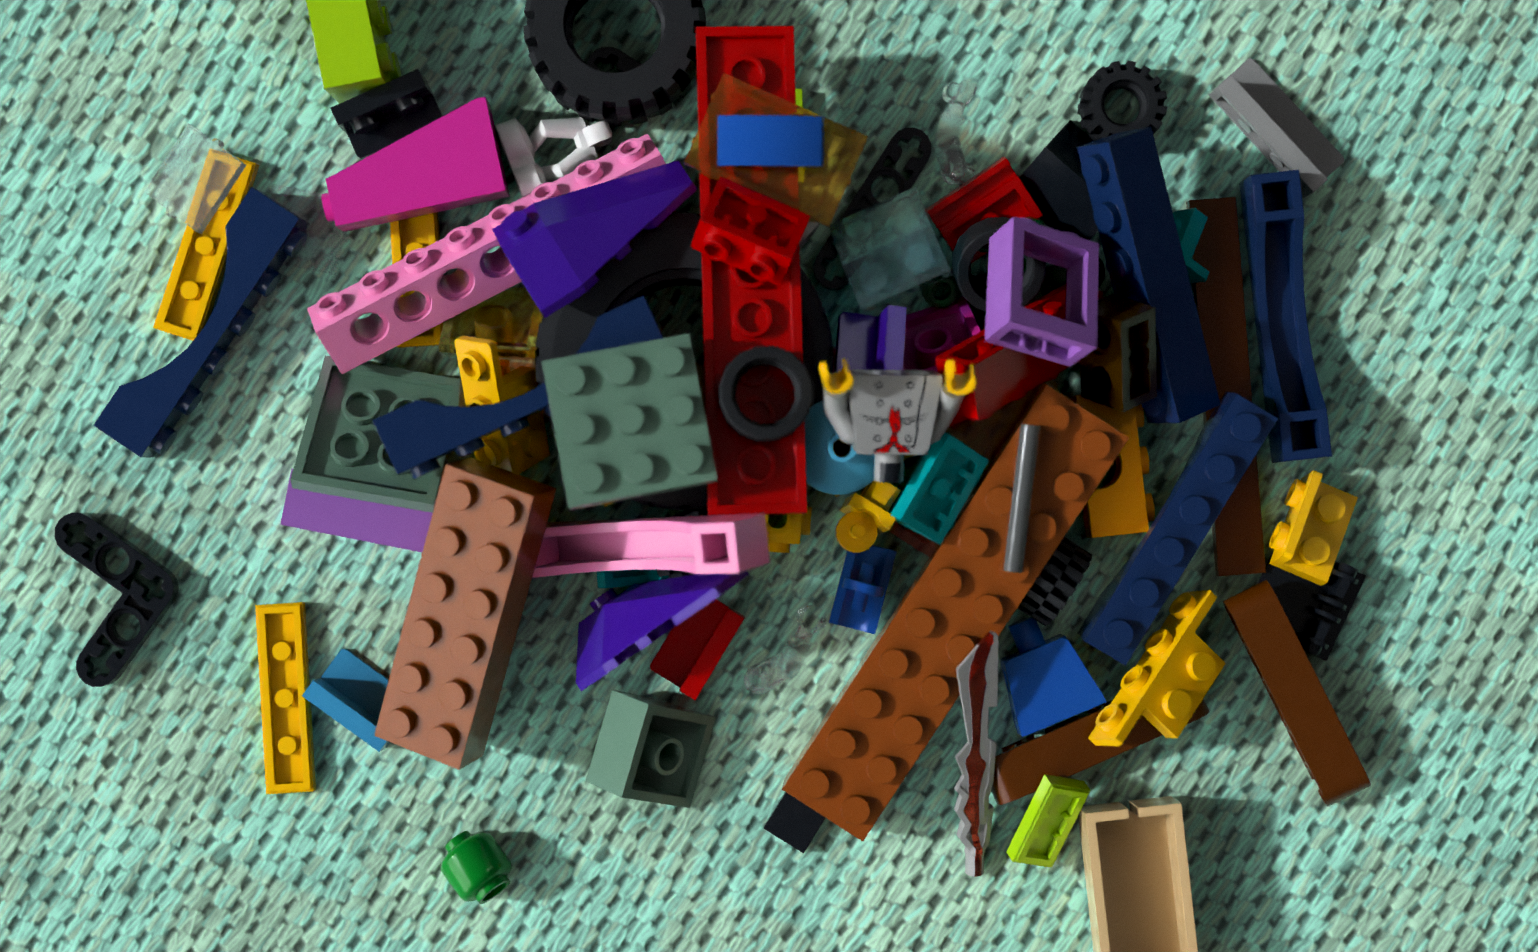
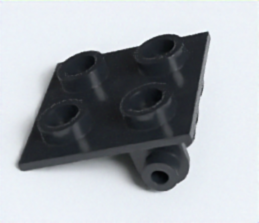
M1273 549L1265 566L1266 573H1262L1257 584L1265 580L1269 582L1304 651L1327 661L1366 575L1359 573L1358 569L1348 564L1335 561L1328 583L1320 586L1270 565L1269 563L1274 552Z

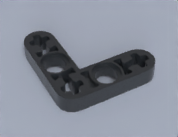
M70 513L64 515L55 527L57 545L69 556L123 593L83 648L76 661V670L79 678L85 684L92 687H102L114 683L123 674L178 595L179 584L176 576L169 569L96 517L88 513ZM85 523L87 525L84 530L85 535L95 542L101 541L103 535L107 537V541L103 542L96 549L93 559L89 558L88 554L94 551L95 548L86 542H76L74 545L70 542L73 538L72 532L68 530L70 525ZM115 547L124 549L129 556V566L121 574L112 573L105 563L107 553ZM141 562L146 565L139 572L142 576L149 580H157L159 577L164 580L161 585L162 590L166 592L164 597L156 596L149 599L147 594L150 589L139 580H133L131 587L126 584V581L137 573ZM125 613L135 615L140 623V631L132 640L122 638L116 629L118 618ZM104 637L112 645L126 650L123 656L119 651L112 652L107 659L105 665L111 669L109 674L101 673L97 676L92 674L95 666L90 661L91 656L101 657L111 646L102 642Z

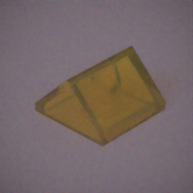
M510 287L445 321L439 341V352L448 357H457L454 341L464 335L494 340L497 344L500 360L535 362L537 352L535 346L539 323H542L543 314L526 288Z

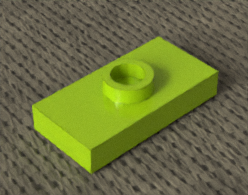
M1044 774L1006 851L1012 862L1053 867L1091 791L1083 780Z

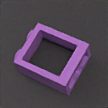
M1011 218L989 238L985 342L1070 367L1097 348L1099 243L1080 238L1073 232H1062L1037 224V222L1029 218ZM1023 255L1067 269L1065 320L1021 307Z

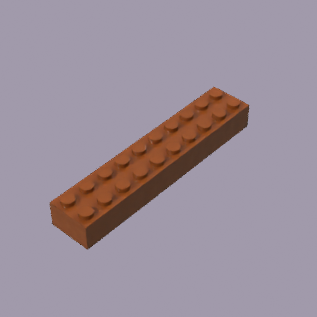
M1043 383L984 472L977 486L967 498L956 517L954 526L947 533L941 545L937 544L784 779L783 791L862 842L864 841L959 697L956 667L978 644L979 647L970 667L969 680L971 679L987 654L992 639L990 631H994L998 636L1000 635L1129 437L1047 384ZM1021 424H1032L1040 426L1023 573L1004 571L1003 568Z

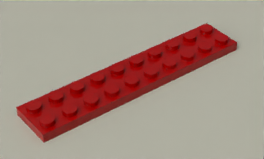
M794 26L696 27L700 218L720 176L799 210L798 167L717 166L718 115L796 116ZM800 243L781 285L758 280L748 272L725 262L712 260L701 252L705 417L718 479L716 483L707 484L708 516L765 513V515L806 514L805 421L791 435L778 441L755 442L739 436L726 423L719 408L718 387L726 367L739 353L755 346H776L792 352L803 363ZM759 365L748 370L740 378L736 388V400L741 411L749 419L758 423H774L783 419L791 411L795 400V390L790 377L781 369L771 365Z

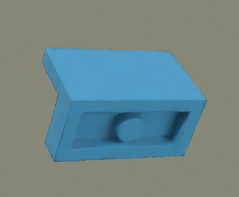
M341 649L321 678L313 680L302 696L378 752L387 748L390 742L374 736L389 679L348 649Z

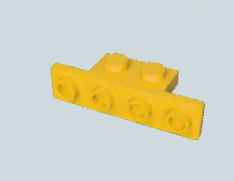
M464 335L455 339L454 343L466 407L500 403L526 394L538 386L535 368L520 366L502 376L498 348L494 340ZM543 411L528 417L527 420L530 426L513 435L503 438L499 430L482 438L486 447L474 452L475 458L520 475L523 471L550 456Z
M1211 590L1185 592L1172 602L1169 608V616L1161 628L1154 632L1147 640L1144 654L1136 666L1123 676L1119 692L1111 704L1098 714L1095 722L1096 726L1088 738L1095 746L1122 745L1141 714L1166 738H1178L1226 664L1195 633L1217 599V596Z

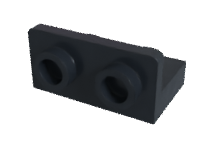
M419 69L330 108L338 126L347 133L354 151L360 159L372 155L443 116L426 78Z

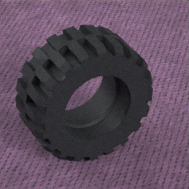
M589 0L526 1L524 13L527 18V25L523 26L524 40L528 46V55L533 67L547 91L553 94L556 101L565 109L576 111L579 117L590 122H594L595 119L604 120L609 126H621V121L633 120L634 125L648 122L647 116L659 111L660 115L668 112L672 109V102L679 96L683 99L692 89L691 82L695 75L697 76L696 27H707L702 0H648L656 9L661 21L659 46L645 63L632 70L619 73H608L593 69L581 59L574 47L572 37L573 22L578 11Z

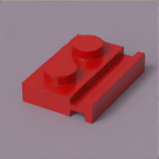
M1006 157L1000 158L925 209L952 253L958 238L972 224L991 217H1007L1011 219L1013 217L1025 218L1029 216L1038 219L1043 216ZM977 251L974 254L971 263H973L986 253Z

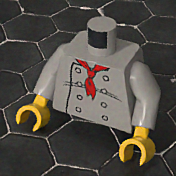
M842 359V369L837 373H829L826 362L819 364V371L824 384V413L840 440L847 444H852V448L857 454L875 455L874 481L883 483L903 482L904 455L927 454L930 444L936 443L941 439L957 415L965 394L973 391L976 386L975 365L971 363L969 370L965 374L957 375L955 374V360H948L945 363L946 380L943 383V375L935 370L850 369L848 360Z

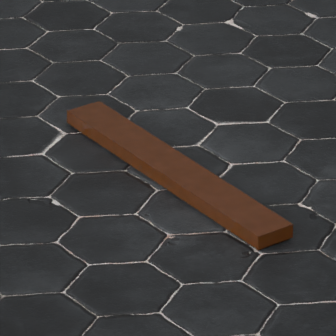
M1236 197L1189 200L1186 202L1187 209L1196 208L1208 217L1192 259L1210 273L1205 282L1193 283V295L1219 400H1221L1226 391L1236 393L1252 402ZM1216 407L1203 412L1204 426ZM1257 454L1212 525L1216 576L1266 573Z

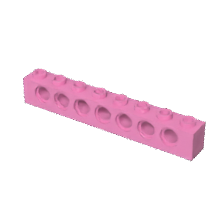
M648 134L639 138L628 139L622 142L614 151L596 160H588L581 163L573 172L553 182L538 185L530 194L513 203L500 205L494 208L489 215L468 226H460L451 230L443 239L425 248H417L410 251L402 260L382 270L367 273L359 282L342 291L323 296L316 304L307 308L317 336L340 373L344 374L509 289L522 281L504 254L492 230L493 228L500 225L509 214L523 210L533 203L665 165L661 153ZM500 246L496 251L487 253L491 248ZM458 268L452 274L444 275L447 271ZM408 291H415L409 296L401 297ZM372 313L366 318L358 319L363 314Z

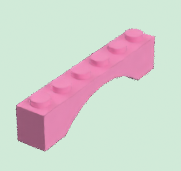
M765 513L547 522L532 578L585 572L640 569L677 570L694 574L744 572L770 563Z

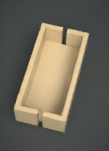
M1172 796L1130 800V810L1120 802L1083 806L1078 818L1093 952H1198L1181 802Z

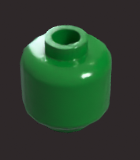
M464 831L446 844L445 849L448 854L441 863V871L462 900L467 902L477 900L479 904H484L500 894L510 884L508 875L512 869V863L490 833L480 832L471 835L469 831Z

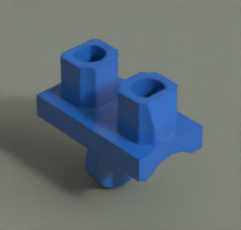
M874 545L861 553L847 551L829 623L871 634L876 633L897 551Z

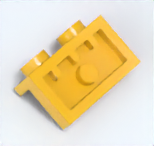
M1312 470L1301 480L1295 479L1287 492L1284 504L1290 508L1285 521H1280L1277 524L1270 538L1269 547L1274 549L1269 564L1322 586L1328 583L1358 497L1321 482L1323 474Z

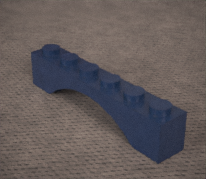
M1299 170L1250 175L1240 182L1239 186L1265 411L1278 418L1268 434L1271 463L1331 457L1332 450L1327 408L1315 370L1306 317L1303 279L1304 209Z
M251 187L225 226L227 241L225 278L217 304L205 327L189 347L168 365L142 379L119 386L93 426L139 457L153 458L156 453L164 454L177 436V431L173 428L182 414H191L200 403L203 392L199 389L209 374L215 376L227 362L229 352L226 349L235 335L242 336L251 326L256 315L252 310L261 296L268 297L277 287L282 276L278 271L287 257H295L304 246L308 234L304 231L310 223L265 193Z
M644 296L598 316L588 338L575 355L662 339L661 332ZM544 382L526 394L500 403L482 406H442L422 400H415L372 421L397 475L411 472L413 479H416L439 469L441 466L437 459L454 451L458 458L472 454L486 447L482 438L499 430L503 438L513 435L530 426L527 420L528 417L545 410L548 417H551V410Z
M1225 391L1220 400L1221 405L1214 409L1201 430L1185 468L1158 516L1128 561L1101 593L1077 633L1085 642L1125 666L1278 420L1275 416L1236 393Z

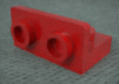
M720 176L699 220L691 247L702 252L712 260L722 261L748 272L758 280L781 285L811 215Z

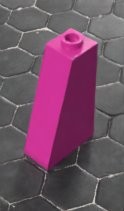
M476 98L326 179L328 193L321 195L327 221H335V226L343 232L510 197L491 106L487 98Z

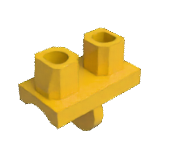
M873 480L863 488L860 495L855 492L847 497L839 509L845 515L838 521L835 529L839 545L851 553H861L870 549L876 541L877 533L881 534L890 530L896 518L892 517L888 511L901 490L890 483Z

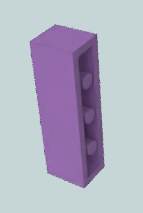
M289 478L280 525L423 552L433 513L293 489Z

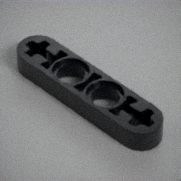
M904 128L892 137L823 245L813 265L815 279L823 288L830 291L841 290L852 282L930 158L932 147L929 137L922 130ZM914 138L920 142L918 151L923 156L920 159L916 157L909 159L903 171L912 175L909 180H905L897 170L883 165L889 159L895 166L902 154V149L897 146L898 143L902 141L908 144ZM888 177L896 182L898 195L893 201L882 203L873 197L871 186L876 179ZM862 216L871 222L873 234L867 241L855 242L848 237L846 225L852 218ZM839 238L847 248L861 252V255L855 260L849 253L842 267L847 272V275L844 278L835 276L830 281L824 277L826 268L821 264L825 259L831 262L836 259L841 248L833 246V243Z

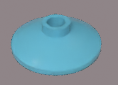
M824 400L811 406L805 420L806 482L813 488L827 494L845 495L859 491L874 480L875 455L857 454L852 448V444H850V450L845 456L839 457L835 455L833 444L840 438L824 413Z

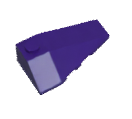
M675 161L533 203L523 210L509 214L500 225L492 230L504 254L546 318L591 289L599 281L595 273L613 256L621 261L632 250L629 242L642 229L656 228L689 198L697 188L679 161Z
M744 571L740 573L687 575L633 584L619 595L616 594L613 588L609 589L589 603L594 612L578 623L576 685L583 691L750 574Z

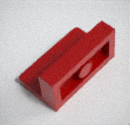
M713 600L671 629L651 662L650 669L680 687V692L696 700L745 619V616L719 600Z

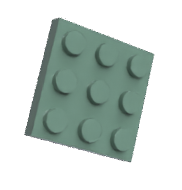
M689 333L541 361L569 510L718 482Z
M325 355L290 478L292 488L433 513L449 454L437 459L441 466L439 469L424 476L413 479L411 472L397 475L372 420L415 400H422L442 406L461 407L464 397L461 379L366 362L341 374L332 358Z

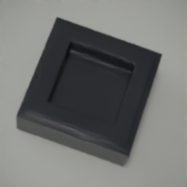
M784 792L763 828L804 854L825 817L787 792Z

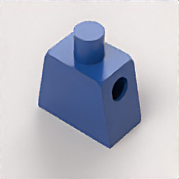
M1031 617L1008 626L1018 652L1001 658L1000 663L1015 728L1019 735L1022 737L1106 703L1101 690L1065 635L1059 634L1044 640L1037 621Z

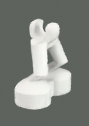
M582 117L540 120L530 137L524 126L516 118L495 125L499 140L522 197L530 194L540 184L553 182L573 172L581 163L598 159L595 149L612 142V131L607 122L600 121L586 127ZM547 138L574 139L577 149L559 163L541 167L534 161L535 152Z

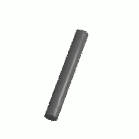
M1021 424L1003 568L1004 571L1023 573L1040 434L1039 425Z

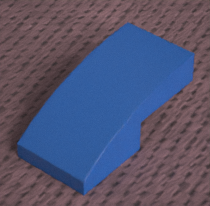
M718 115L717 166L824 167V117Z

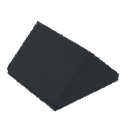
M1070 120L1019 178L1043 214L1040 219L1052 229L1062 232H1073L1080 238L1090 240L1098 232V228L1094 221L1093 208L1086 181L1082 174L1077 147L1094 140Z

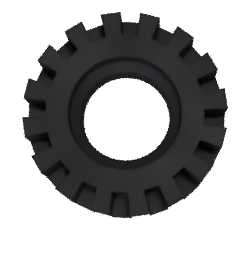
M1120 61L1112 62L1108 67L1105 68L1103 66L1096 71L1082 89L1078 105V114H1081L1082 119L1080 121L1082 129H1087L1089 137L1095 141L1119 132L1152 127L1154 134L1163 123L1161 122L1162 118L1167 112V106H1164L1167 95L1166 90H1160L1159 85L1162 81L1159 77L1156 76L1153 79L1148 74L1151 69L1145 65L1141 69L1135 67L1136 62L1127 61L1126 64H1120ZM1117 89H1125L1136 96L1140 109L1134 121L1127 124H1119L1107 116L1104 109V101L1110 92Z
M1064 537L1017 609L1045 627L1046 625L1048 626L1057 617L1060 609L1064 608L1068 598L1076 590L1075 587L1081 582L1083 574L1088 569L1089 562L1092 560V554Z

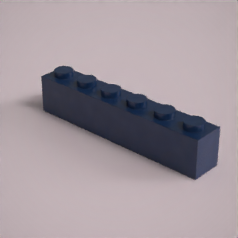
M1152 127L1119 132L1077 147L1082 174L1086 181L1093 208L1094 221L1098 228L1105 255V264L1110 275L1114 294L1155 307L1157 397L1141 404L1147 423H1181L1221 405Z

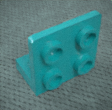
M944 433L938 442L930 444L927 454L915 456L903 477V482H900L898 489L901 491L888 512L892 517L896 518V523L941 545L947 533L954 526L956 517L971 491L977 486L989 460L950 434Z

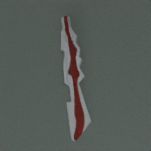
M994 631L988 632L956 667L968 741L955 755L962 773L954 787L955 791L959 794L954 807L960 819L956 835L965 846V873L974 877L984 874V853L990 843L994 808L989 803V795L994 782L996 742L988 737L989 707L998 706L999 637Z

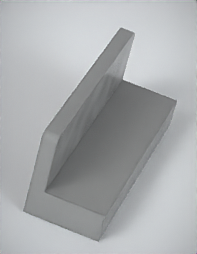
M1247 59L1209 94L1211 99L1279 172L1299 170L1303 198L1315 192L1328 180L1327 177L1344 162V157L1254 59Z

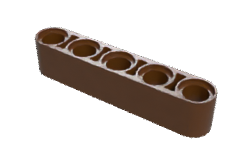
M1265 580L1224 600L1225 609L1310 777L1316 781L1319 787L1318 792L1326 806L1335 804L1370 787L1369 778L1269 582Z
M1204 698L1187 724L1209 713ZM1112 699L1087 710L1089 715L1078 719L1077 716H1073L1044 729L1046 734L1035 738L1034 735H1030L1001 748L1003 753L995 756L994 782L991 792L997 805L1015 801L1035 792L1044 774L1067 778L1160 737L1162 734L1141 714L1122 745L1095 746L1088 738L1096 726L1095 722L1098 714L1111 704ZM980 758L978 762L980 767H982L984 760Z

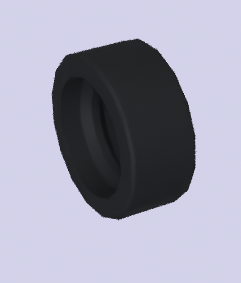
M991 217L972 224L958 238L952 253V271L963 297L975 308L986 311L987 289L982 288L974 281L971 274V261L974 254L982 246L989 243V238L1010 220L1007 217ZM1026 256V270L1022 279L1021 307L1026 306L1039 293L1046 278V262Z
M755 346L739 353L726 367L718 387L719 408L726 423L739 436L755 442H775L791 435L806 420L813 403V381L806 366L792 352L776 346ZM759 365H771L781 369L790 377L794 386L795 400L791 411L783 419L774 423H758L749 419L741 411L736 400V388L740 378L748 370Z

